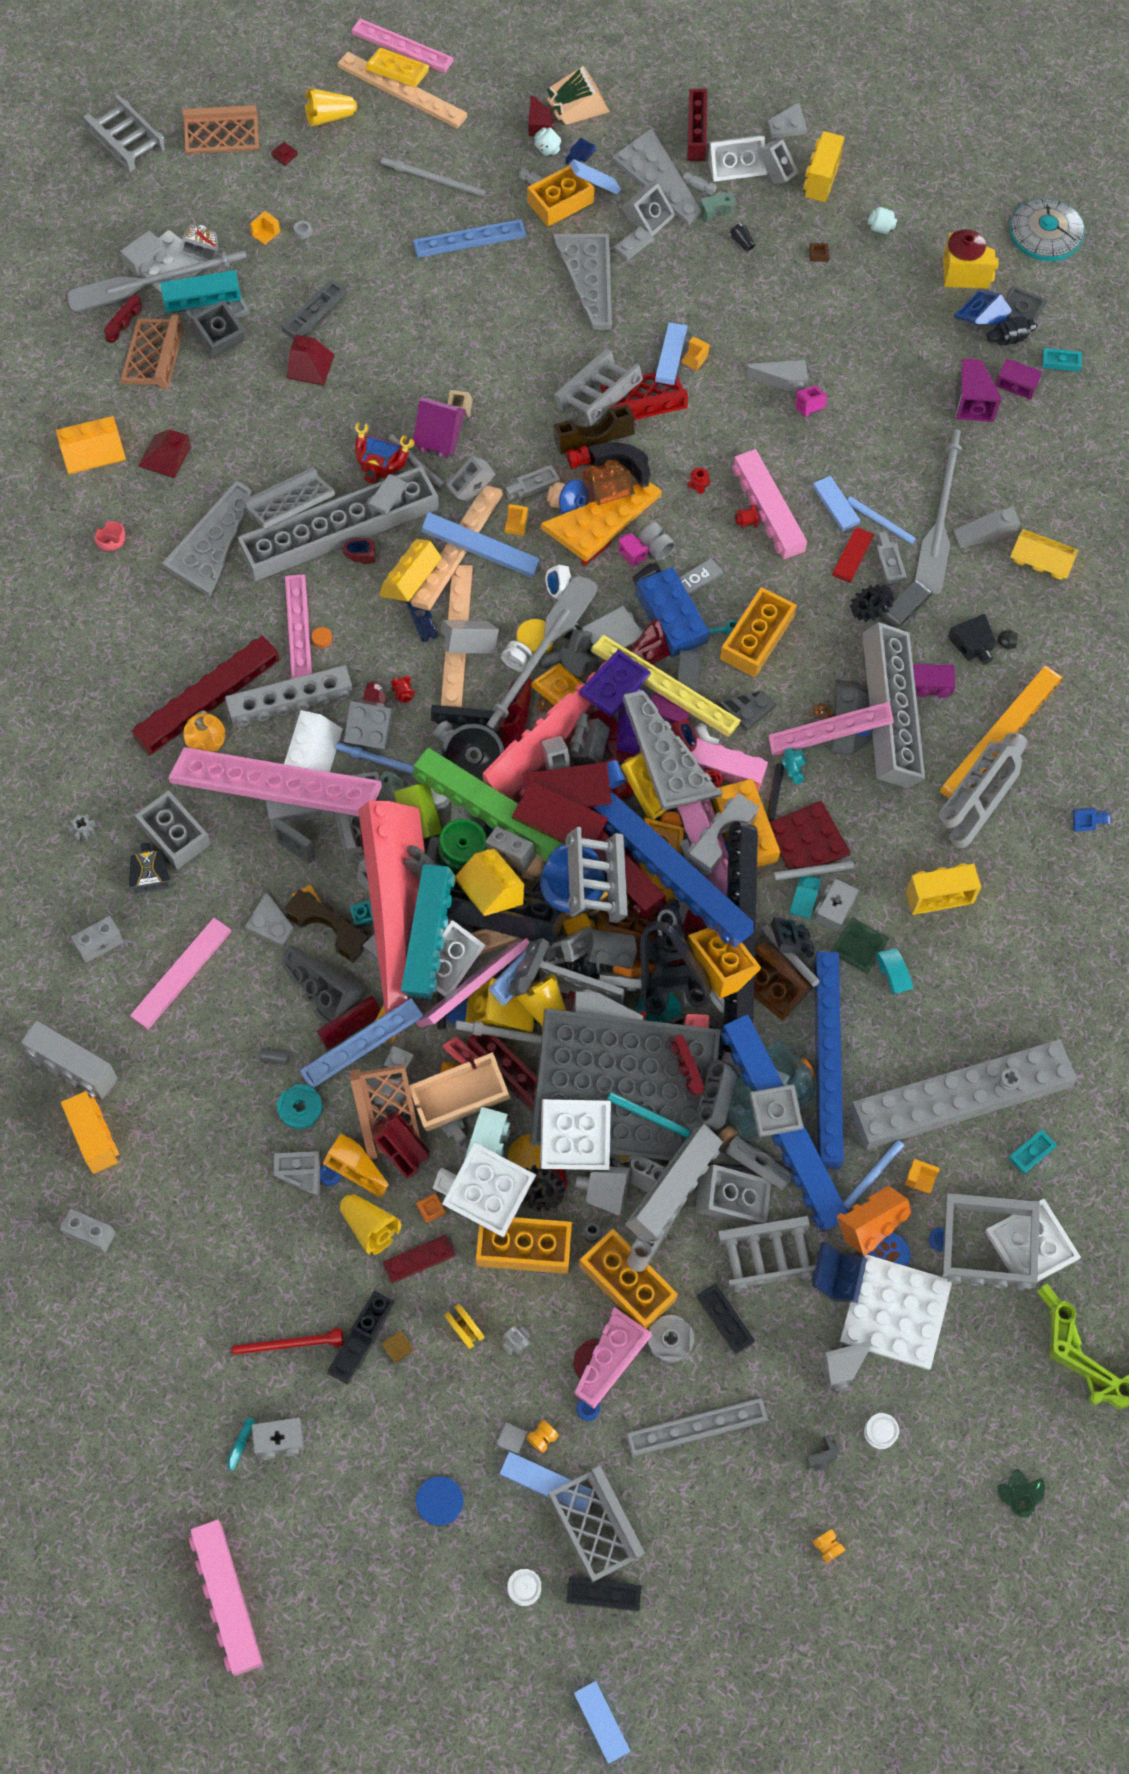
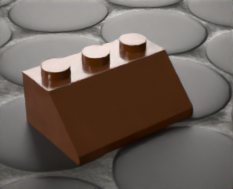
M627 907L628 916L618 923L609 922V913L607 911L599 910L595 930L634 935L637 948L635 957L641 958V935L649 923L657 921L658 915L654 914L646 920L642 915L638 916L632 908ZM653 930L647 934L652 942L655 936H659L658 930Z
M765 942L755 948V960L761 968L754 975V997L783 1021L808 995L813 986L786 957L768 942Z

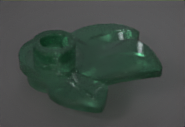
M1015 1469L1010 1475L1008 1485H998V1495L1001 1501L1011 1506L1013 1513L1021 1518L1031 1516L1035 1511V1504L1039 1503L1045 1494L1043 1479H1037L1029 1483L1026 1476L1019 1469ZM1020 1501H1023V1502L1026 1503V1505H1027V1509H1026V1510L1020 1509V1507H1019V1502H1020Z

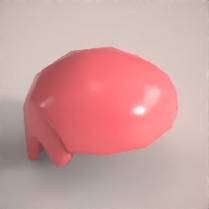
M108 521L103 529L97 528L96 536L94 537L97 547L107 552L119 549L125 542L123 525L116 521Z

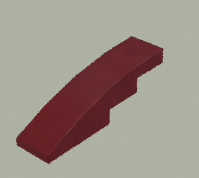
M530 677L527 678L508 706L509 714L506 718L502 719L499 726L502 732L501 741L504 750L513 741L519 742L522 739L521 736L525 730L530 705ZM512 681V684H511L509 690L511 689V687L513 686V684L515 683V681Z

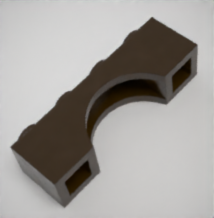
M627 404L609 409L604 419L594 426L580 427L572 419L553 424L555 444L561 455L570 449L578 450L579 447L585 445L588 448L592 445L606 443L635 434L634 416Z
M299 889L283 908L285 917L301 928L313 923L329 926L337 935L335 943L336 952L352 963L364 951L363 944L369 940L365 930L352 926L345 916L340 915L339 917L329 905L325 903L322 905L308 891L305 893Z

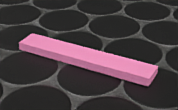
M359 19L351 30V34L427 64L429 67L443 73L453 63V57L363 19Z
M305 574L285 576L291 679L312 674Z
M881 703L770 734L771 753L779 755L783 754L784 750L788 748L797 750L892 724L894 721L890 703Z
M213 918L133 1011L130 1017L149 1030L228 937L231 929Z

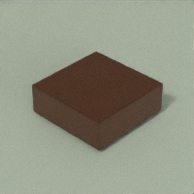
M810 243V261L828 262V243Z

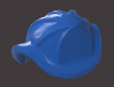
M564 843L558 846L549 856L541 873L540 888L544 899L550 906L558 911L570 913L568 906L570 897L568 847ZM582 847V858L600 861V858L592 848ZM583 867L584 879L606 882L604 870ZM584 887V899L599 901L604 890Z

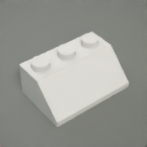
M758 135L706 142L708 163L713 181L768 175L758 154V150L765 146V136Z
M301 710L284 764L330 772L337 751L336 746L340 741L343 728L321 714Z
M448 919L447 928L443 932L444 948L440 950L439 955L441 966L440 970L436 972L435 978L437 980L436 992L444 997L457 987L486 946L450 919Z

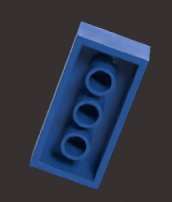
M674 567L637 581L635 594L650 621L652 622L654 619H657L660 622L671 658L679 655L680 650H691L708 642L709 630Z

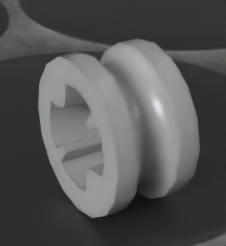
M1012 1068L1004 1070L999 1078L1001 1087L1008 1091L1015 1090L1021 1082L1020 1073ZM1009 1075L1013 1076L1012 1084L1007 1083Z

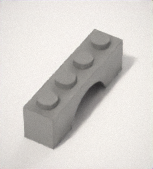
M740 793L734 799L730 798L726 802L723 813L718 812L712 820L713 825L709 829L706 827L699 837L701 840L697 844L693 843L687 851L689 854L687 861L707 877L719 864L723 854L718 845L717 838L722 833L729 831L733 822L739 821L751 824L757 816L759 806Z

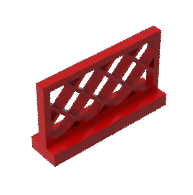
M657 372L643 374V380L627 393L629 394L627 399H620L618 402L621 403L612 405L611 408L627 404L634 416V420L688 408V393L686 389H683L677 374L674 385L655 382ZM646 380L654 381L652 386L645 384L644 382ZM600 384V388L603 394L606 391V389H609V387ZM658 384H661L666 386V388L664 390H661L659 388H656V386ZM640 388L648 390L646 394H642L637 391ZM670 388L675 389V390H678V391L668 392V391L670 390ZM652 392H653V393H656V394H659V395L651 396V397H650V395H651ZM634 396L640 398L638 400L631 401Z

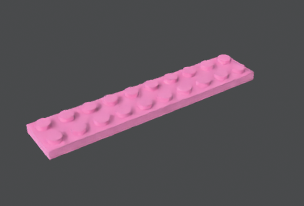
M186 747L182 750L168 777L170 783L355 816H359L358 809L365 803L376 801L382 788L381 781Z

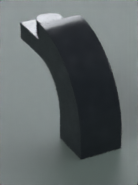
M617 442L589 446L590 465L596 473L612 469L624 470L633 475L641 488L649 486L651 471L648 467V456L643 451L634 446Z

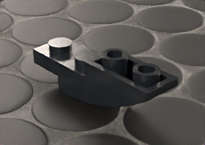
M376 1291L373 1292L352 1326L351 1333L327 1371L328 1375L347 1385L349 1384L374 1344L395 1301Z

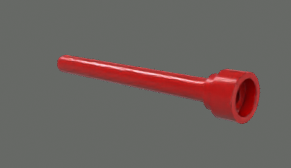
M333 1328L332 1331H328L327 1334L234 1345L231 1348V1353L237 1355L327 1343L329 1346L342 1347L344 1344L342 1328Z

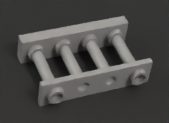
M117 95L115 97L118 107L99 119H94L89 113L83 116L86 129L131 172L136 169L134 161L139 155L155 145L161 151H164L165 139L160 132H156L131 107L127 100H123ZM121 113L127 117V119L109 130L102 126ZM132 124L139 128L122 140H116L113 137ZM144 134L150 139L133 151H127L124 148Z
M606 348L554 394L557 408L564 411L572 405L584 411L587 423L591 426L612 405H615L643 380L640 365L636 364L630 370H627L615 364L612 351ZM611 370L622 377L614 382L604 375ZM596 382H599L609 387V389L602 394L591 387ZM585 393L596 400L591 405H588L578 400V398Z
M576 827L566 837L570 916L575 917L585 908L607 911L609 913V922L618 923L628 916L623 834L615 833L604 842L581 838V827ZM582 847L604 850L606 862L582 858ZM583 867L605 870L607 882L584 879ZM584 887L606 891L608 893V902L584 899Z
M808 1216L718 1231V1246L724 1245L728 1249L734 1277L733 1280L728 1281V1290L734 1289V1292H742L747 1290L748 1286L799 1277L802 1280L812 1279L816 1265L810 1266L803 1236L810 1225ZM789 1233L795 1238L801 1268L790 1270L787 1268L781 1241L783 1234ZM769 1237V1240H772L779 1272L765 1274L759 1246L760 1238ZM747 1241V1244H750L756 1276L743 1278L736 1247L738 1242Z

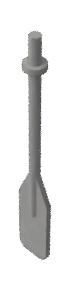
M245 250L229 255L225 251L222 252V257L145 278L119 276L75 288L68 293L69 306L72 311L81 312L127 299L146 285L223 264L227 268L230 267V262L247 258Z
M958 429L953 430L951 443L946 446L945 451L949 455L937 520L922 541L915 580H920L932 590L934 595L942 591L950 549L944 520L956 455H959L962 450L961 446L958 445L961 433Z
M583 577L572 579L546 618L544 640L502 702L493 706L494 714L486 724V727L493 730L501 717H507L509 714L508 706L549 645L573 629L597 593L598 588L595 582Z

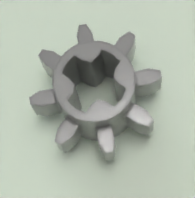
M77 814L74 820L69 821L72 826L69 828L70 834H75L77 841L80 838H85L88 841V837L91 834H96L93 829L96 826L95 821L90 820L88 814L85 816Z
M513 1326L502 1337L505 1341L503 1348L509 1355L515 1352L519 1356L530 1346L531 1343L527 1340L530 1334L523 1326L519 1330Z

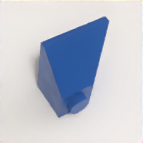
M979 289L954 314V317L975 324H998L1000 321L1005 320L1012 310L1001 294Z

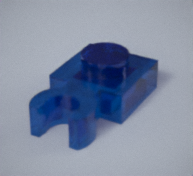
M580 137L570 149V154L566 156V164L568 165L573 159L579 162L580 160L586 162L595 152L596 146Z

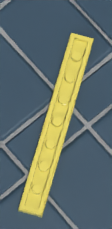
M602 635L592 646L591 652L606 661L618 649L651 672L649 678L643 683L644 685L727 737L740 724L741 720L607 636Z

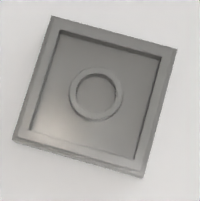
M794 1084L749 1093L758 1138L804 1129Z

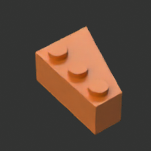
M887 1186L869 1196L868 1202L861 1206L856 1204L852 1206L851 1212L846 1215L840 1213L836 1217L845 1243L865 1257L886 1236L891 1235L900 1223L906 1221L912 1211L908 1199L892 1187Z

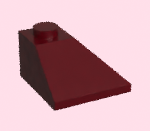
M295 334L290 349L287 379L324 386L334 353L315 338Z
M171 429L154 435L138 466L175 479L191 449L188 435Z

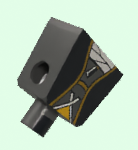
M151 843L141 844L139 846L140 854H134L130 858L129 888L132 895L173 888L161 851H153Z

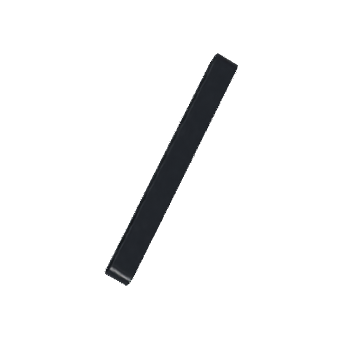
M735 821L729 828L727 898L753 921L754 933L742 943L755 959L758 830L754 825ZM754 976L739 991L724 997V1025L747 1014L753 1023ZM724 1044V1051L732 1053L729 1045Z

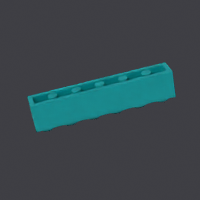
M423 864L401 986V992L408 997L432 999L433 992L435 993L437 989L436 972L440 970L441 966L439 955L440 950L444 948L443 932L448 925L447 908L451 906L452 898L450 891L451 887H454L455 875L448 866Z

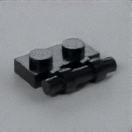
M773 918L771 926L780 951L799 954L802 950L808 958L814 955V945L809 940L810 933L805 925L795 926L792 920Z

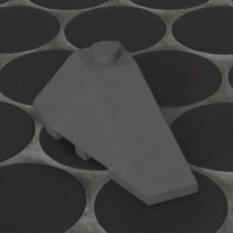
M292 945L288 946L282 966L294 984H301L305 991L303 997L306 1001L312 1000L317 1008L314 1013L321 1021L328 1024L359 1004L365 990L350 977Z

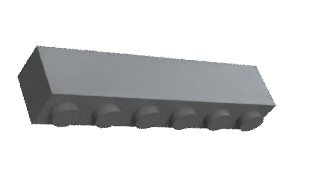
M705 1124L692 1130L625 1225L644 1243L653 1239L655 1241L658 1240L665 1232L664 1226L675 1218V1210L686 1202L687 1198L685 1196L687 1193L691 1192L698 1185L696 1181L698 1177L704 1175L709 1169L708 1163L719 1155L720 1151L718 1149L723 1141Z

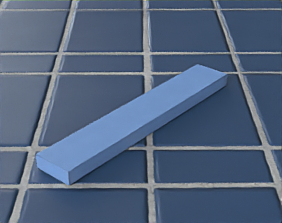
M522 219L414 239L413 245L418 258L526 237V232Z
M430 512L427 513L421 528V532L531 578L540 559Z
M410 998L302 1068L300 1072L308 1085L314 1088L421 1019L424 1015L414 1000Z

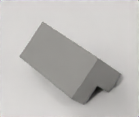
M442 620L440 632L445 636L443 649L448 653L495 654L499 629L489 621Z

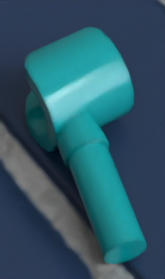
M730 620L727 626L709 629V634L726 632V634L730 635L733 631L731 627H735L737 621Z

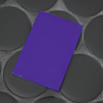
M618 649L579 690V695L612 718L624 705L623 695L636 692L649 678L651 672Z

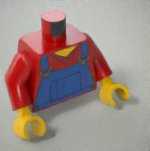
M360 423L356 424L355 429L359 434L356 436L355 454L357 463L361 465V471L366 472L364 476L365 481L374 483L377 476L386 479L389 474H394L404 467L409 454L408 449L414 446L413 439H410L409 444L406 445L407 436H402L400 439L401 445L370 435L364 437V434L368 432V425L365 423V429L360 431Z

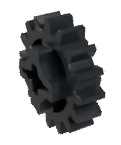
M876 584L875 587L869 585L867 589H861L862 593L855 594L856 598L851 599L852 604L850 605L851 611L858 621L864 619L867 622L870 618L875 621L877 617H883L882 613L889 612L888 607H893L894 597L890 588H887L886 585L881 587L879 584Z
M588 953L573 962H565L567 970L591 978L599 974L600 971H607V968H612L611 965L589 962Z
M532 1165L531 1170L526 1167V1170L536 1174L522 1202L528 1201L530 1203L529 1208L537 1206L538 1211L542 1207L546 1211H549L551 1206L556 1209L558 1204H561L566 1192V1188L563 1187L565 1181L558 1180L560 1174L554 1175L552 1173L553 1169L548 1171L538 1169L536 1165Z

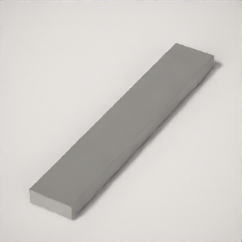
M761 1397L626 1433L631 1456L635 1457L768 1422V1417Z

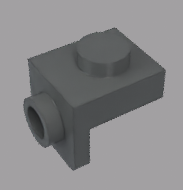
M826 1435L822 1439L826 1451L806 1458L805 1462L808 1470L812 1468L816 1472L829 1467L828 1463L834 1462L838 1458V1445L835 1440H831L830 1435Z

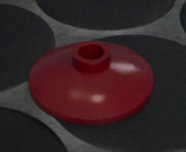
M962 229L950 236L948 248L956 258L964 261H973L984 254L986 242L978 232Z

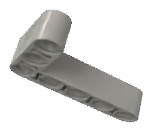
M636 1156L631 1160L629 1166L631 1168L629 1182L648 1193L665 1168L646 1157ZM684 1204L675 1210V1218L664 1226L665 1232L658 1240L655 1241L653 1239L644 1243L637 1237L627 1259V1264L632 1270L643 1271L646 1269Z

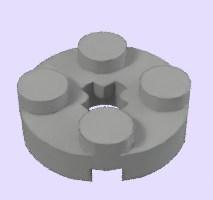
M662 1316L649 1329L652 1336L647 1341L648 1347L652 1355L662 1362L677 1363L684 1360L693 1348V1330L679 1316ZM669 1333H672L673 1337L677 1338V1342H673V1345H669L664 1340V1337H668Z

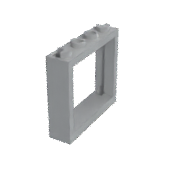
M947 1193L944 1211L941 1277L947 1278V1282H953V1284H960L961 1281L970 1282L973 1286L994 1284L995 1288H1007L1008 1286H1016L1018 1290H1031V1288H1035L1038 1280L1040 1202ZM953 1210L1031 1216L1029 1275L951 1268Z

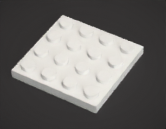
M866 1255L867 1263L858 1303L850 1302L840 1343L852 1346L871 1341L872 1346L868 1351L870 1353L930 1370L952 1282H947V1278Z

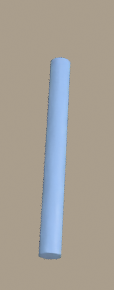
M850 496L847 501L853 508L912 545L916 540L915 537Z
M897 1140L844 1201L843 1204L847 1211L851 1209L904 1147L900 1140Z

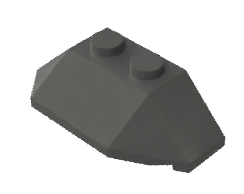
M835 680L834 717L870 707L867 689L856 681ZM872 732L866 737L852 734L832 740V753L853 755L873 737Z

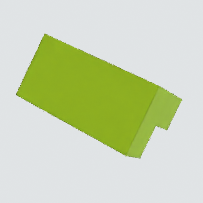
M424 783L394 791L397 803L419 808L423 839L441 834L442 828L430 786Z

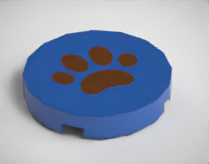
M895 1233L886 1236L873 1251L867 1254L903 1266H908L910 1262L908 1244Z

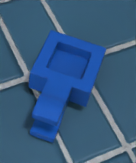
M1094 807L1073 809V830L1075 832L1096 830V824L1110 823L1111 815L1107 814V811L1096 812Z

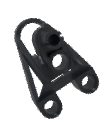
M675 898L667 901L666 905L661 908L657 921L649 923L644 928L640 938L642 999L646 1010L652 1014H661L665 1011L670 998L669 992L684 989L688 1002L692 1006L702 1007L707 1003L712 990L708 974L694 957L692 949L688 945L686 932L678 911L680 904ZM653 930H658L659 936H655L652 942L647 934ZM666 949L669 950V951H676V950H678V951H677V952H674V953H670V952H667ZM648 957L657 964L650 979ZM679 959H684L685 964L665 967V962ZM696 990H699V991H701L703 994H698V993L695 992V991H696Z

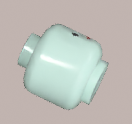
M543 127L534 136V145L544 156L550 154L554 156L561 149L559 147L561 138L552 128Z
M878 207L871 211L868 225H870V229L874 232L888 234L890 230L895 229L897 219L894 218L895 215L892 210Z

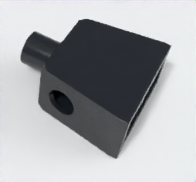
M985 614L951 627L948 638L968 661L978 657L981 663L986 665L993 660L990 651L993 650L996 640Z

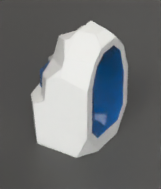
M557 565L547 570L545 577L547 590L557 600H559L571 580L569 566Z

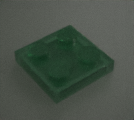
M852 917L831 952H839L841 960L868 975L877 961L876 953L883 951L890 938Z

